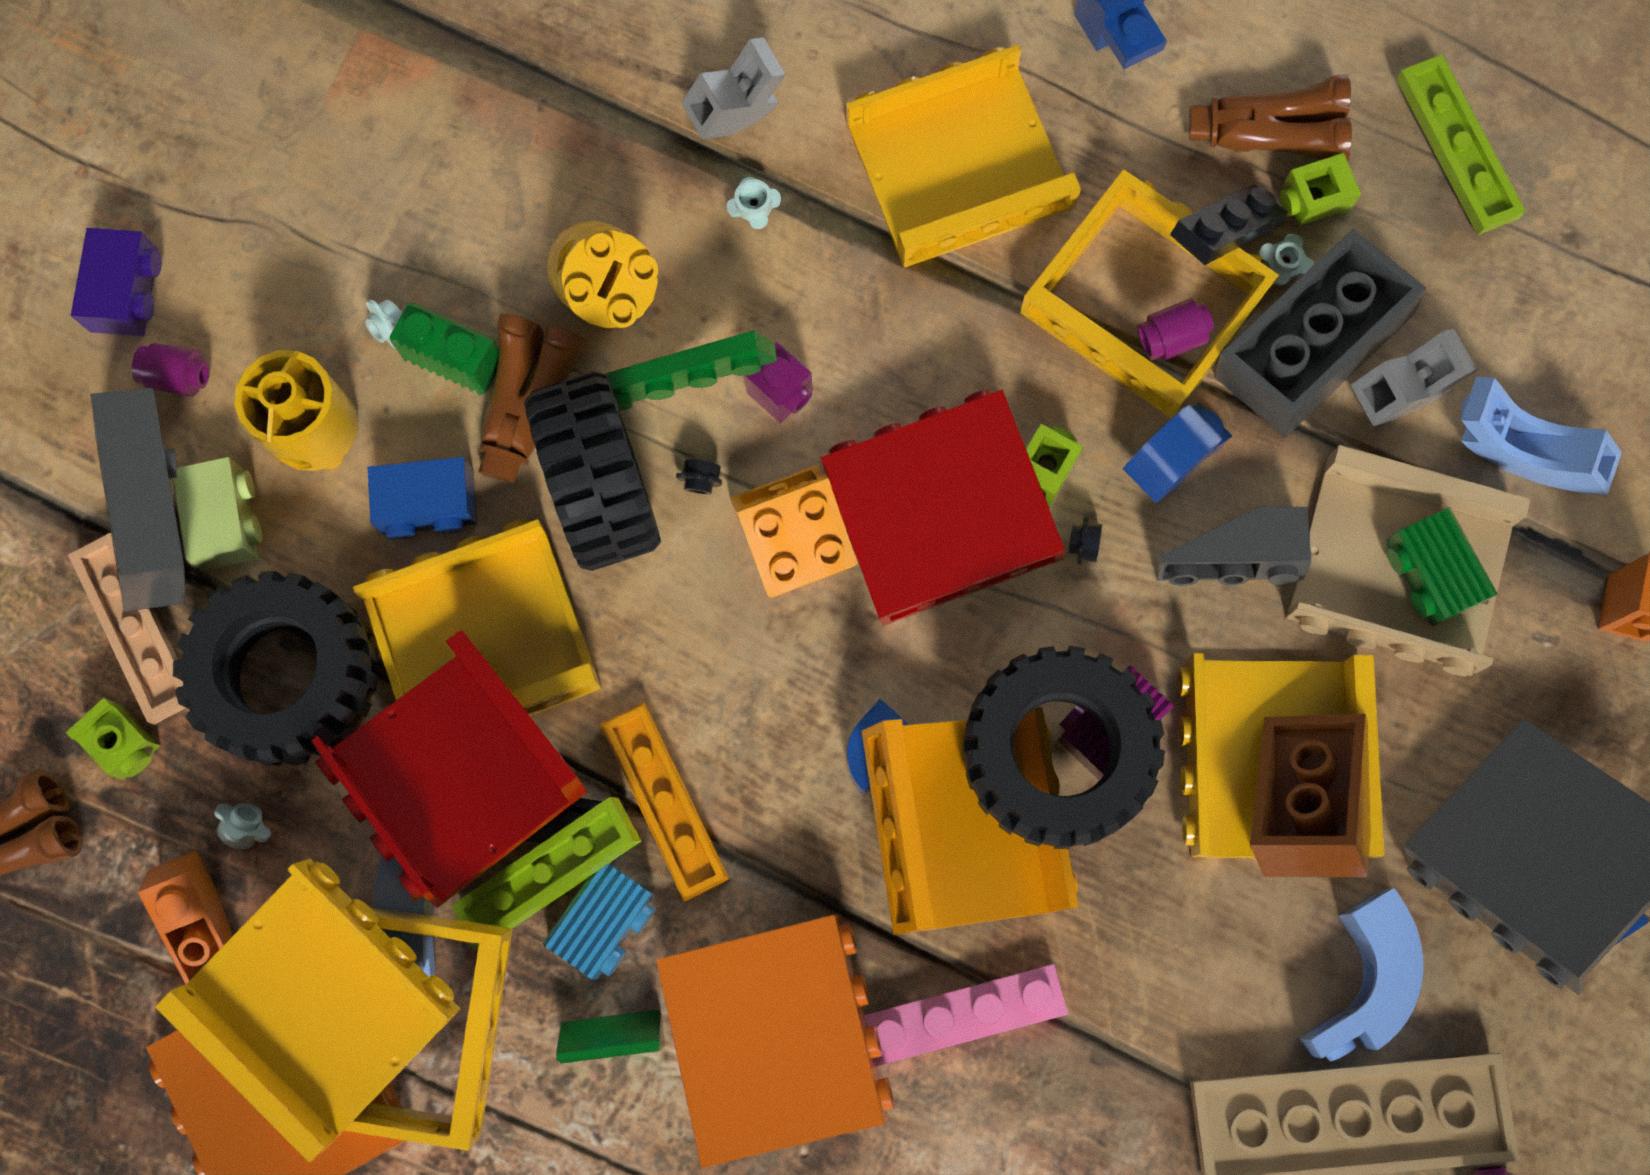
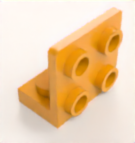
M818 464L729 497L735 515L742 526L768 597L773 598L856 566L857 560L829 478Z

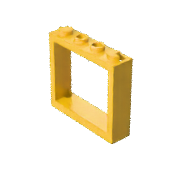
M1123 169L1025 294L1020 313L1172 419L1217 362L1220 353L1229 346L1269 293L1279 274L1261 263L1262 257L1248 254L1241 248H1237L1207 264V267L1248 295L1182 383L1053 294L1120 207L1193 256L1170 236L1177 222L1193 214V212L1186 205L1177 201L1172 202L1158 193L1153 184L1147 179L1145 182H1142Z
M369 906L378 916L379 921L376 924L381 929L477 943L479 947L453 1115L447 1116L370 1103L344 1131L469 1151L479 1140L482 1132L513 928Z

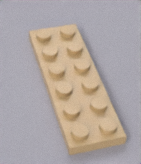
M1485 1053L1190 1081L1202 1175H1377L1520 1161L1502 1053Z

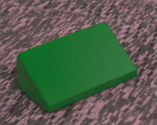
M658 1010L566 1021L560 1027L556 1060L563 1064L661 1051L665 1047L662 1014Z

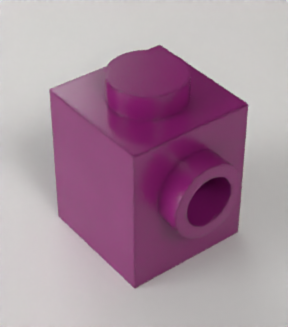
M776 342L777 362L761 366L759 372L744 376L747 394L781 424L791 413H798L808 403L813 394L812 372Z

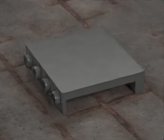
M1523 719L1404 845L1408 866L1407 871L1419 884L1427 889H1432L1433 886L1438 888L1449 897V904L1461 916L1469 921H1474L1476 918L1492 929V937L1504 949L1512 954H1518L1521 951L1537 964L1535 966L1536 970L1550 984L1559 989L1567 986L1577 995H1580L1584 990V978L1650 907V802L1526 719Z

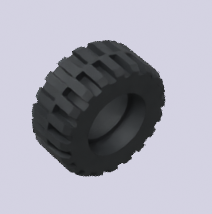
M593 371L531 391L524 401L531 436L558 519L561 522L563 532L578 566L582 569L594 571L653 552L661 543L660 533L607 374Z
M264 571L258 575L259 581H255L248 575L232 580L234 589L229 592L219 587L207 596L211 604L204 611L196 607L188 620L193 622L194 625L189 635L180 633L176 648L183 651L182 660L173 661V677L183 681V686L177 687L175 694L179 705L190 709L187 712L186 719L195 730L205 733V740L215 747L263 765L280 766L282 762H286L295 766L308 763L309 755L311 754L322 757L311 741L316 736L328 747L333 748L334 744L332 742L338 737L345 739L357 730L351 723L357 714L366 718L372 704L365 701L368 690L377 691L379 676L371 672V665H376L379 663L377 648L368 641L372 636L368 626L357 617V612L347 602L319 582L313 583L303 575L290 572L284 577L277 571ZM285 627H298L305 630L312 636L317 650L316 672L309 688L298 701L281 711L262 714L252 710L247 706L240 688L241 667L248 651L260 638L274 630Z
M1054 646L1039 648L1035 655L1027 657L1023 653L1010 660L1009 666L1002 671L998 669L987 680L986 686L981 693L978 692L965 727L963 760L965 761L967 771L966 778L970 790L973 789L979 799V806L986 815L990 814L999 822L998 827L1010 835L1013 832L1024 838V842L1038 847L1044 844L1054 846V849H1070L1072 846H1087L1099 842L1103 838L1114 834L1143 809L1147 799L1154 793L1159 782L1156 779L1158 771L1164 764L1165 750L1160 749V739L1164 736L1162 721L1155 720L1152 709L1156 704L1149 692L1142 694L1135 685L1138 678L1131 671L1126 669L1122 673L1111 666L1114 659L1102 653H1099L1097 658L1085 655V648L1069 646L1067 651H1056ZM1047 702H1067L1084 708L1101 723L1108 736L1110 757L1107 769L1093 787L1082 793L1071 796H1056L1045 793L1031 785L1024 778L1016 764L1013 753V739L1016 728L1028 712Z

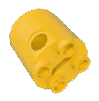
M597 220L579 222L564 230L550 248L546 264L549 284L558 299L588 324L603 328L629 327L644 314L653 302L658 284V265L646 246L618 227Z
M277 350L260 356L244 370L236 385L234 406L239 422L271 454L289 467L299 471L334 469L342 463L344 456L349 452L357 437L358 416L355 404L327 371L311 356L291 350Z

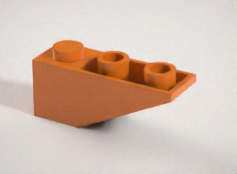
M197 850L148 870L137 893L184 983L187 984L233 936L219 893Z

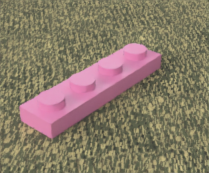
M1051 964L866 1014L865 1018L867 1027L875 1025L877 1028L882 1056L876 1057L875 1060L877 1066L1065 1016L1068 1015L1055 965Z

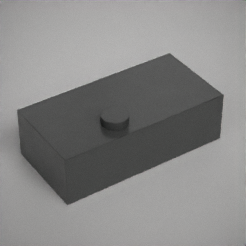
M1352 229L1220 353L1215 378L1286 438L1415 314L1426 287Z
M153 388L90 394L95 438L123 610L128 612L185 604L184 563L169 478H177L176 460L173 448H163Z

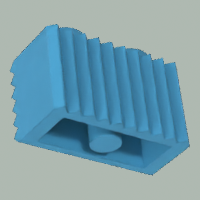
M609 863L588 877L542 944L590 979H598L602 972L609 977L627 952L620 946L631 930L639 934L653 916L656 908L651 906L650 903L655 895Z

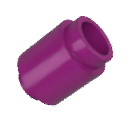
M1189 298L1147 315V321L1138 324L1137 329L1140 341L1149 359L1155 360L1161 357L1163 360H1167L1209 343V332L1214 330V323L1207 306L1204 303L1197 305L1194 299Z
M151 343L149 346L138 347L132 360L131 370L134 381L142 383L145 388H153L155 391L193 397L200 389L206 387L209 380V364L207 361H204L203 354L199 350Z

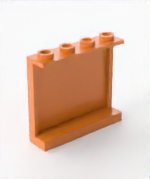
M831 915L656 959L701 1168L884 1125L889 1120L888 1110L895 1109L893 1092L888 1077L881 1079L879 1077L875 1058L882 1056L880 1038L875 1025L867 1027L863 1006L870 1004L868 988L864 975H855L850 955L858 952L856 938L851 923L843 924L841 915Z
M178 1030L146 1047L152 1059L148 1064L150 1074L160 1088L166 1089L173 1104V1107L170 1109L172 1121L181 1134H187L195 1152L192 1155V1162L198 1175H346L386 1151L407 1142L405 1140L343 1131L326 1150L309 1163ZM391 1083L371 1102L372 1104L403 1108Z

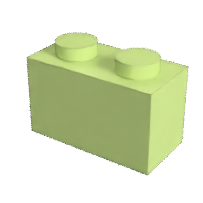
M230 457L177 468V478H173L186 561L204 572L258 560L257 544L262 542V530L257 517L252 515L249 499L255 497V487L249 471L244 470Z

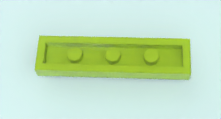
M1443 54L1402 69L1396 80L1477 235L1520 219L1526 210Z
M608 797L451 906L458 920L515 928L641 842V839L619 798ZM469 942L472 949H478L479 944Z

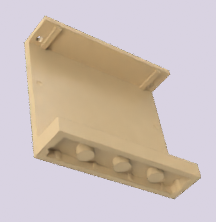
M1338 445L1326 460L1309 526L1311 563L1305 578L1298 579L1294 584L1286 619L1299 622L1298 626H1300V629L1309 633L1325 635L1328 631L1347 636L1346 642L1357 647L1373 649L1376 648V645L1395 650L1394 656L1399 659L1422 663L1427 659L1443 664L1442 669L1447 673L1464 677L1467 675L1472 676L1473 673L1476 674L1493 664L1494 658L1483 655L1496 596L1474 608L1432 626L1429 623L1428 617L1422 618L1413 607L1410 593L1413 590L1410 589V583L1406 581L1405 574L1400 575L1392 568L1387 557V549L1389 547L1386 540L1398 530L1450 507L1495 590L1498 592L1512 527L1527 517L1531 499Z

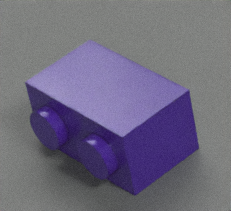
M86 228L70 316L92 333L144 336L147 321L151 320L154 313V300L152 297L154 277L159 276L162 266L159 249L141 231Z

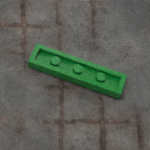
M752 330L604 374H607L619 410L624 411L633 406L632 402L646 398L651 400L667 399L675 394V390L685 387L704 388L716 384L717 378L731 374L737 376L755 374L761 370V366L777 362L775 343L757 331Z

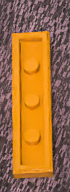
M645 702L600 723L683 901L686 903L730 881Z

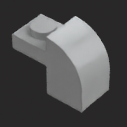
M764 37L749 39L729 70L700 73L681 104L702 140L729 136L759 122L776 107L778 101L773 92L786 74Z
M1453 328L1442 331L1407 356L1384 361L1352 383L1351 387L1372 425L1375 426L1398 419L1436 401L1451 392L1450 388L1478 369Z

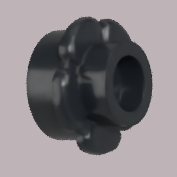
M685 459L683 460L681 473H676V478L680 481H685L683 488L685 491L711 495L713 487H720L722 485V480L719 479L721 466L702 460Z
M1089 517L1083 519L1082 526H1072L1068 553L1078 555V564H1082V560L1097 562L1102 524L1088 522Z

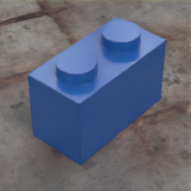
M464 457L367 467L370 523L380 533L386 534L387 538L408 539L416 536V531L434 529V532L438 534H455L464 530L463 526L477 525L474 470Z

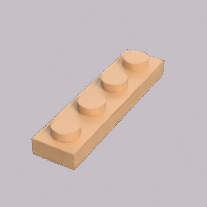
M111 533L68 554L146 721L155 725L185 709V707L179 705L175 694L176 688L183 686V681L173 677V661L178 660L154 608L128 612L123 610Z

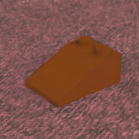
M1366 714L1265 717L1250 847L1263 876L1368 877L1371 823L1368 719Z

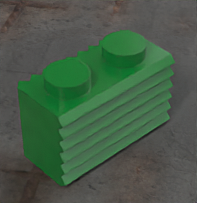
M409 302L406 305L389 336L391 343L405 362L410 360L413 365L418 364L421 369L427 368L429 373L435 372L437 376L443 375L445 380L451 379L454 384L460 383L462 388L468 387L470 391L476 390L478 395L486 393L497 372L499 349L496 342H494L495 339L413 302Z
M1450 507L1398 530L1386 540L1389 547L1387 549V557L1392 568L1400 575L1405 574V579L1410 583V589L1413 590L1410 593L1413 607L1422 618L1428 617L1429 623L1432 626L1474 608L1498 594Z

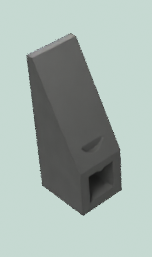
M1257 507L1161 555L1157 570V581H1169L1173 585L1188 586L1197 583L1199 580H1218L1223 585H1240L1248 580H1268L1271 584L1287 585L1295 583L1298 579H1304L1311 563L1307 507Z

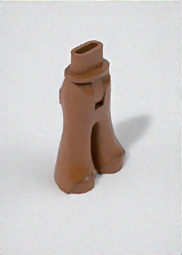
M1337 74L1316 85L1295 91L1273 94L1234 95L1218 100L1217 98H1212L1208 105H1190L1189 140H1209L1211 147L1218 145L1219 147L1234 150V152L1271 150L1300 154L1321 160L1344 153L1348 161L1352 139V124L1350 117L1347 118L1351 100L1350 78L1348 74Z
M500 313L498 320V368L483 426L482 444L479 451L484 453L478 473L514 484L520 465H528L529 460L527 458L530 457L535 449L525 412L524 401L533 390L564 381L580 360L588 341L586 338L558 327L546 326L544 335V331L539 324L518 315ZM543 339L541 353L533 380L531 382L530 387L523 395L529 374L533 366L534 359L536 357V354Z
M35 769L23 776L16 784L14 790L0 802V841L41 822L23 835L0 845V876L35 865L65 861L77 856L82 850L83 840L76 821L69 817L56 816L71 808L68 797L59 782L44 770Z

